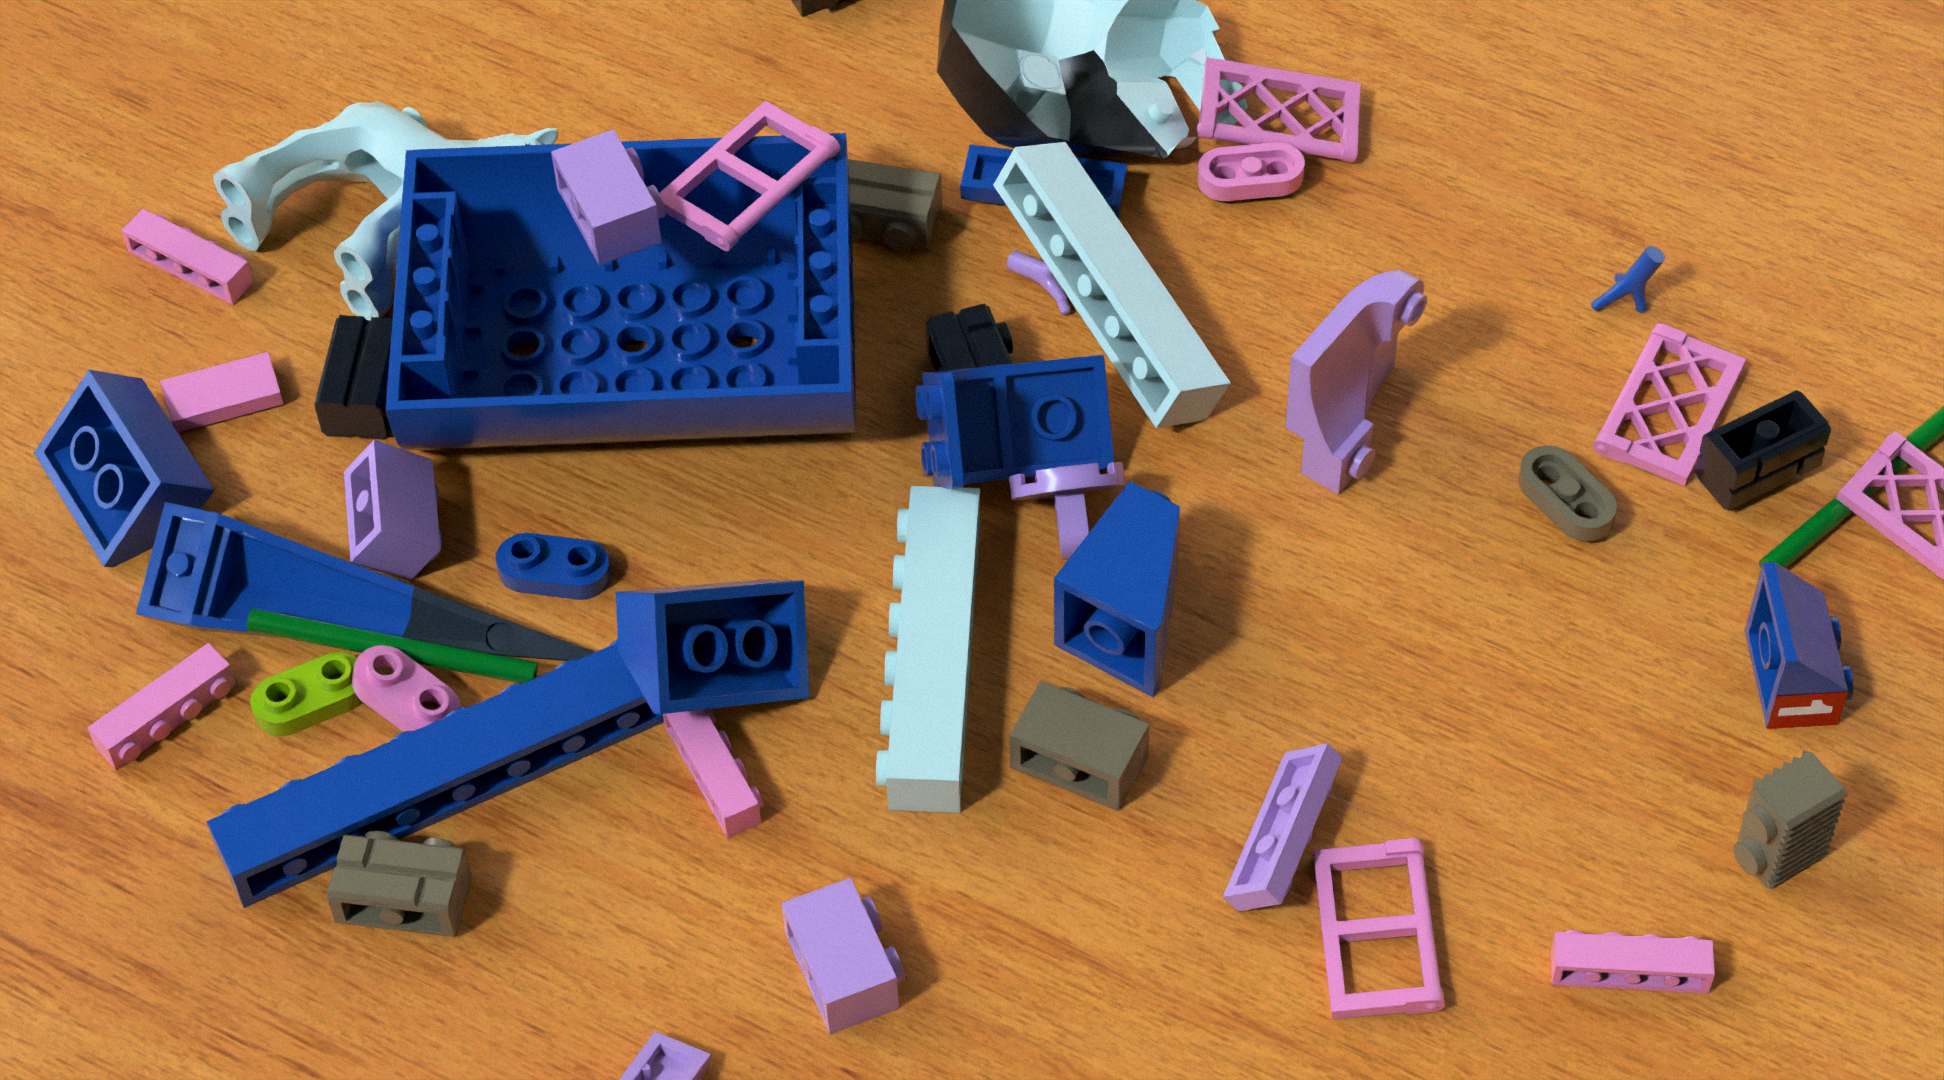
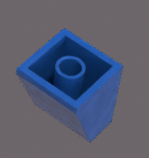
M1129 481L1054 577V645L1154 697L1160 689L1177 577L1180 506L1172 503L1167 496L1158 491H1149Z

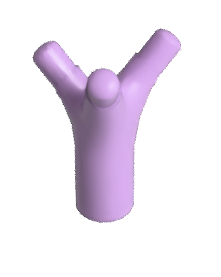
M1013 251L1007 260V269L1041 285L1056 300L1061 314L1068 315L1071 312V307L1067 296L1046 263L1020 251Z

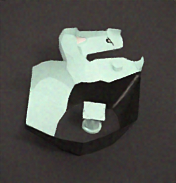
M944 0L939 29L937 73L963 110L985 135L998 144L1015 148L1066 142L1076 158L1084 159L1136 156L1166 158L1173 149L1188 147L1197 137H1187L1189 128L1167 82L1158 77L1165 75L1176 77L1200 110L1206 58L1225 59L1214 37L1220 28L1208 6L1196 0ZM1220 79L1219 85L1229 95L1243 88L1237 82ZM1244 98L1237 102L1246 111L1248 108L1246 99ZM1226 109L1217 115L1216 122L1234 125L1237 119Z

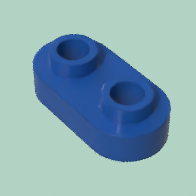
M520 533L506 539L496 552V564L500 580L507 588L516 592L584 600L601 594L608 587L611 580V568L606 550L600 544L590 540ZM528 555H530L528 558H524V559H520V558H519V557H522V556H528ZM577 561L587 562L580 566L573 565Z

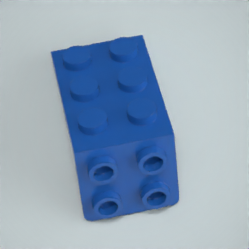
M1104 355L922 373L923 385L916 386L915 398L918 417L920 420L927 419L929 442L921 444L922 467L926 477L933 476V486L946 489H960L966 484L1009 479L1010 476L1016 474H1024L1025 477L1036 476L1037 470L1098 463L1099 469H1106L1109 463L1114 462Z

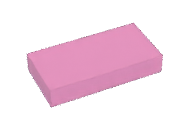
M269 352L160 381L170 420L177 433L283 405Z

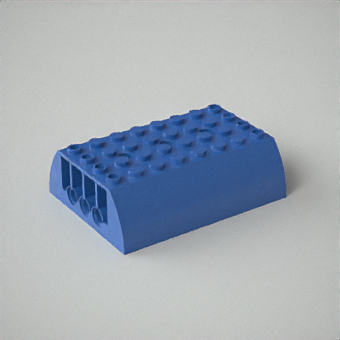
M846 133L829 134L838 141L841 147L840 152L831 160H827L747 231L729 251L720 249L705 240L704 236L665 213V217L659 219L661 243L598 265L557 189L551 151L571 144L406 150L386 399V413L397 444L401 449L411 451L856 433L854 271ZM784 135L754 136L733 155L778 181L811 151ZM722 138L625 141L621 143L625 149L633 147L642 165L644 179L642 180L646 187L654 185L660 193ZM717 168L683 199L729 225L762 194ZM742 336H750L758 340L757 343L747 348H739L731 344L733 340ZM635 340L648 344L644 349L637 352H627L621 349L625 343ZM521 345H533L538 348L528 356H515L511 354L516 347Z

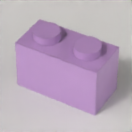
M614 129L551 151L557 189L598 265L662 242L659 219L665 217V209L661 196L654 185L646 187L642 180L644 179L642 165L633 147L625 149Z
M373 440L344 471L350 561L360 566L411 581L428 562H432L437 557L442 546L443 538L442 532L439 530L437 513L438 488L434 481L433 459Z
M851 878L781 903L785 935L829 1034L899 1009L897 984L905 981L900 959L893 946L883 949L877 933L882 931V926L876 907L870 896L860 899Z

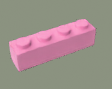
M142 209L122 229L129 253L232 305L254 283L250 264L245 257L221 248L220 245L212 240L207 241L195 235L186 227L181 228L169 222L160 214L155 215Z
M207 643L87 728L95 748L116 770L124 764L132 762L141 752L155 742L165 739L172 730L185 721L196 717L202 709L213 701L227 695L237 685L231 666Z
M712 709L663 714L664 725L726 837L730 838L761 824L759 808L764 806L762 797L755 786L750 788L745 779L748 776L742 761L739 758L734 760L729 752L732 750L730 741L723 730L718 732L714 726L716 719Z
M1568 930L1565 932H1555L1551 948L1552 985L1709 994L1715 975L1713 940H1701L1694 936L1680 939L1661 938L1655 934L1622 936L1616 932L1584 934L1577 930Z

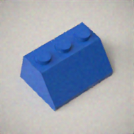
M89 369L34 452L104 567H115L153 548L165 502L202 509L214 492L213 486L142 378Z
M760 579L615 592L618 652L654 714L809 698L804 580Z

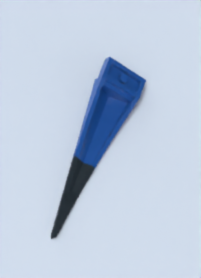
M168 502L164 504L136 614L144 618L210 632L276 637L247 631L248 616L251 609L254 608L499 656L569 661L573 659L579 660L595 653L220 513Z

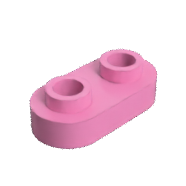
M1282 142L1214 148L1206 152L1199 161L1198 186L1206 196L1218 201L1285 196L1295 192L1302 185L1305 160L1302 153L1296 147Z
M385 645L374 646L363 651L355 662L352 687L357 697L402 732L420 729L445 718L450 712L460 708L456 693L448 685L397 648ZM375 668H387L393 671V673L381 675L375 671ZM432 701L440 708L429 710L424 708L421 703Z

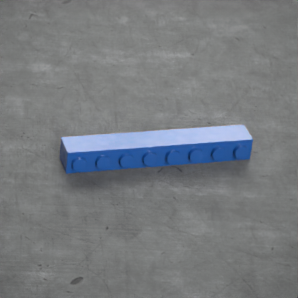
M617 639L602 650L579 660L566 661L555 670L526 683L513 684L505 688L500 694L473 706L455 709L445 718L420 729L402 732L396 735L390 742L360 755L347 756L338 761L334 766L305 779L289 781L277 791L252 802L234 805L225 810L221 815L206 822L218 855L243 908L336 867L343 835L364 837L367 832L382 831L395 836L399 840L664 723L663 714H654L618 652Z

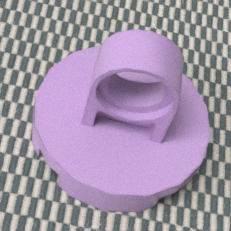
M1098 463L1037 470L1036 477H1034L1035 483L1029 484L1025 483L1024 474L1012 475L1009 477L1011 499L1035 500L1054 498L1062 560H1067L1089 534L1084 494L1126 486L1123 463H1109L1107 466L1108 474H1100Z

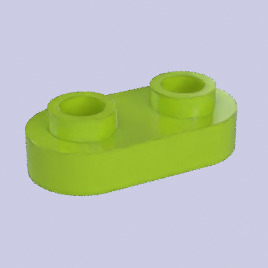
M333 652L261 681L253 690L250 699L254 718L259 728L270 735L287 736L355 709L362 703L352 687V676L357 657L345 652ZM336 675H342V676H341L340 678H338V679H333V680L328 679V678L333 677V676H336ZM285 695L288 696L283 701L273 702L274 700L280 697H283Z

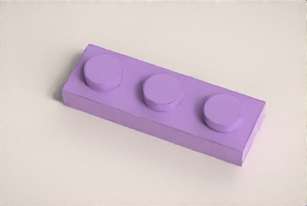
M1328 743L1284 753L1223 895V898L1238 912L1282 904L1284 897L1290 891L1293 875L1304 849L1312 839L1313 827L1324 801L1332 791V782L1342 761V757Z

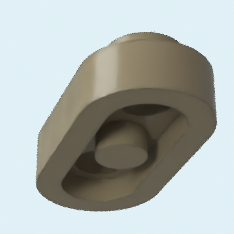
M1539 446L1525 454L1519 473V486L1522 492L1566 535L1579 541L1588 542L1602 539L1610 533L1617 511L1616 499L1569 452L1556 446ZM1541 480H1550L1554 483L1545 484ZM1580 516H1587V517H1590L1591 519L1583 518V517H1580Z

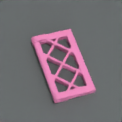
M1207 57L1203 72L1199 124L1197 126L1198 137L1248 145L1282 142L1296 147L1303 154L1340 159V161L1354 163L1358 156L1361 83ZM1220 79L1246 83L1247 85L1229 95L1219 84ZM1265 87L1298 92V94L1281 104ZM1252 93H1255L1271 109L1270 112L1255 121L1237 104V102ZM1316 95L1342 99V107L1332 112ZM1304 101L1323 118L1308 129H1305L1288 112ZM1227 109L1243 127L1217 123V115ZM1279 118L1294 135L1265 131L1261 128ZM1330 126L1340 136V143L1314 139L1313 136Z
M1656 324L1604 426L1593 443L1594 450L1610 459L1621 463L1626 462L1685 486L1697 463L1698 456L1701 455L1699 450L1703 435L1714 429L1744 369L1747 359L1687 336V333L1668 325ZM1661 349L1677 354L1681 361L1657 367L1654 363ZM1708 366L1723 373L1716 386L1708 387L1698 368ZM1687 371L1697 391L1672 397L1663 377ZM1652 381L1661 400L1636 406L1634 400L1643 382ZM1704 401L1706 407L1697 425L1688 427L1679 407ZM1668 411L1677 430L1652 436L1642 417ZM1631 420L1641 438L1640 440L1630 441L1617 435L1624 421ZM1684 441L1686 445L1679 461L1661 454L1658 448Z
M1895 430L1886 437L1885 442L1839 491L1835 499L1944 580V510H1940L1936 486L1944 490V468L1908 442L1904 436ZM1896 456H1899L1922 475H1894L1891 462ZM1925 486L1929 510H1900L1896 487ZM1868 487H1885L1890 510L1887 511L1863 492ZM1903 522H1932L1937 546H1933Z

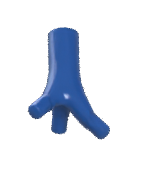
M1648 246L1626 273H1617L1615 275V285L1591 302L1593 310L1598 311L1625 295L1632 294L1637 312H1645L1647 310L1645 299L1646 284L1664 262L1665 256L1663 252L1657 247Z

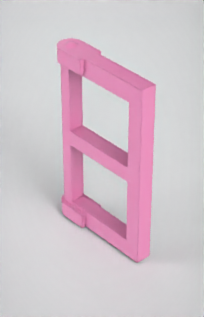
M765 100L659 194L666 214L704 236L705 240L720 249L729 251L747 231L827 160H831L837 155L841 147L833 136L816 126L811 127ZM766 125L811 151L778 181L733 155ZM717 168L762 194L729 225L683 199Z
M1408 838L1388 840L1381 844L1313 850L1332 1019L1405 1012L1408 1015L1442 1010L1445 1007L1439 977L1424 866L1423 842L1420 839ZM1408 865L1414 914L1337 921L1331 872ZM1417 935L1424 987L1345 994L1340 942Z

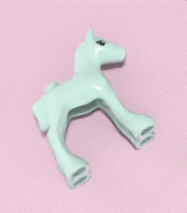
M380 101L355 103L346 107L330 122H326L316 128L296 131L277 145L249 155L242 162L228 164L213 174V182L216 189L227 204V208L222 210L221 220L224 228L236 243L249 251H256L271 230L276 209L292 193L316 181L369 182L376 185L388 200L363 219L353 234L339 244L334 251L336 263L343 270L344 280L340 283V292L351 312L357 316H364L366 320H371L372 317L382 318L391 308L393 270L397 265L406 150L554 144L558 138V128H546L530 135L501 134L493 138H480L477 141L451 140L428 129L423 117L411 107H405L402 111H399Z

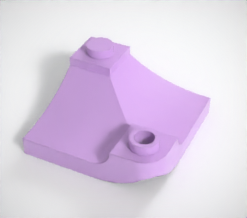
M1404 270L1375 275L1355 287L1291 356L1285 428L1304 439L1301 474L1338 495L1353 477L1357 480L1361 479L1367 473L1374 460L1375 450L1371 448L1374 424L1365 419L1368 408L1383 380L1394 368L1398 333L1405 325L1413 326L1421 317L1427 304V296L1423 294L1424 282Z

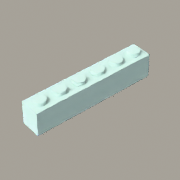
M1066 142L1015 147L993 186L1155 428L1207 420L1231 382Z
M911 486L909 509H898L897 542L906 543L905 555L894 556L893 589L902 590L901 603H890L889 637L898 638L897 651H886L884 675L885 686H894L893 700H882L880 714L881 736H889L888 750H878L876 759V786L887 787L888 810L960 813L981 524L980 488L946 489L942 487Z

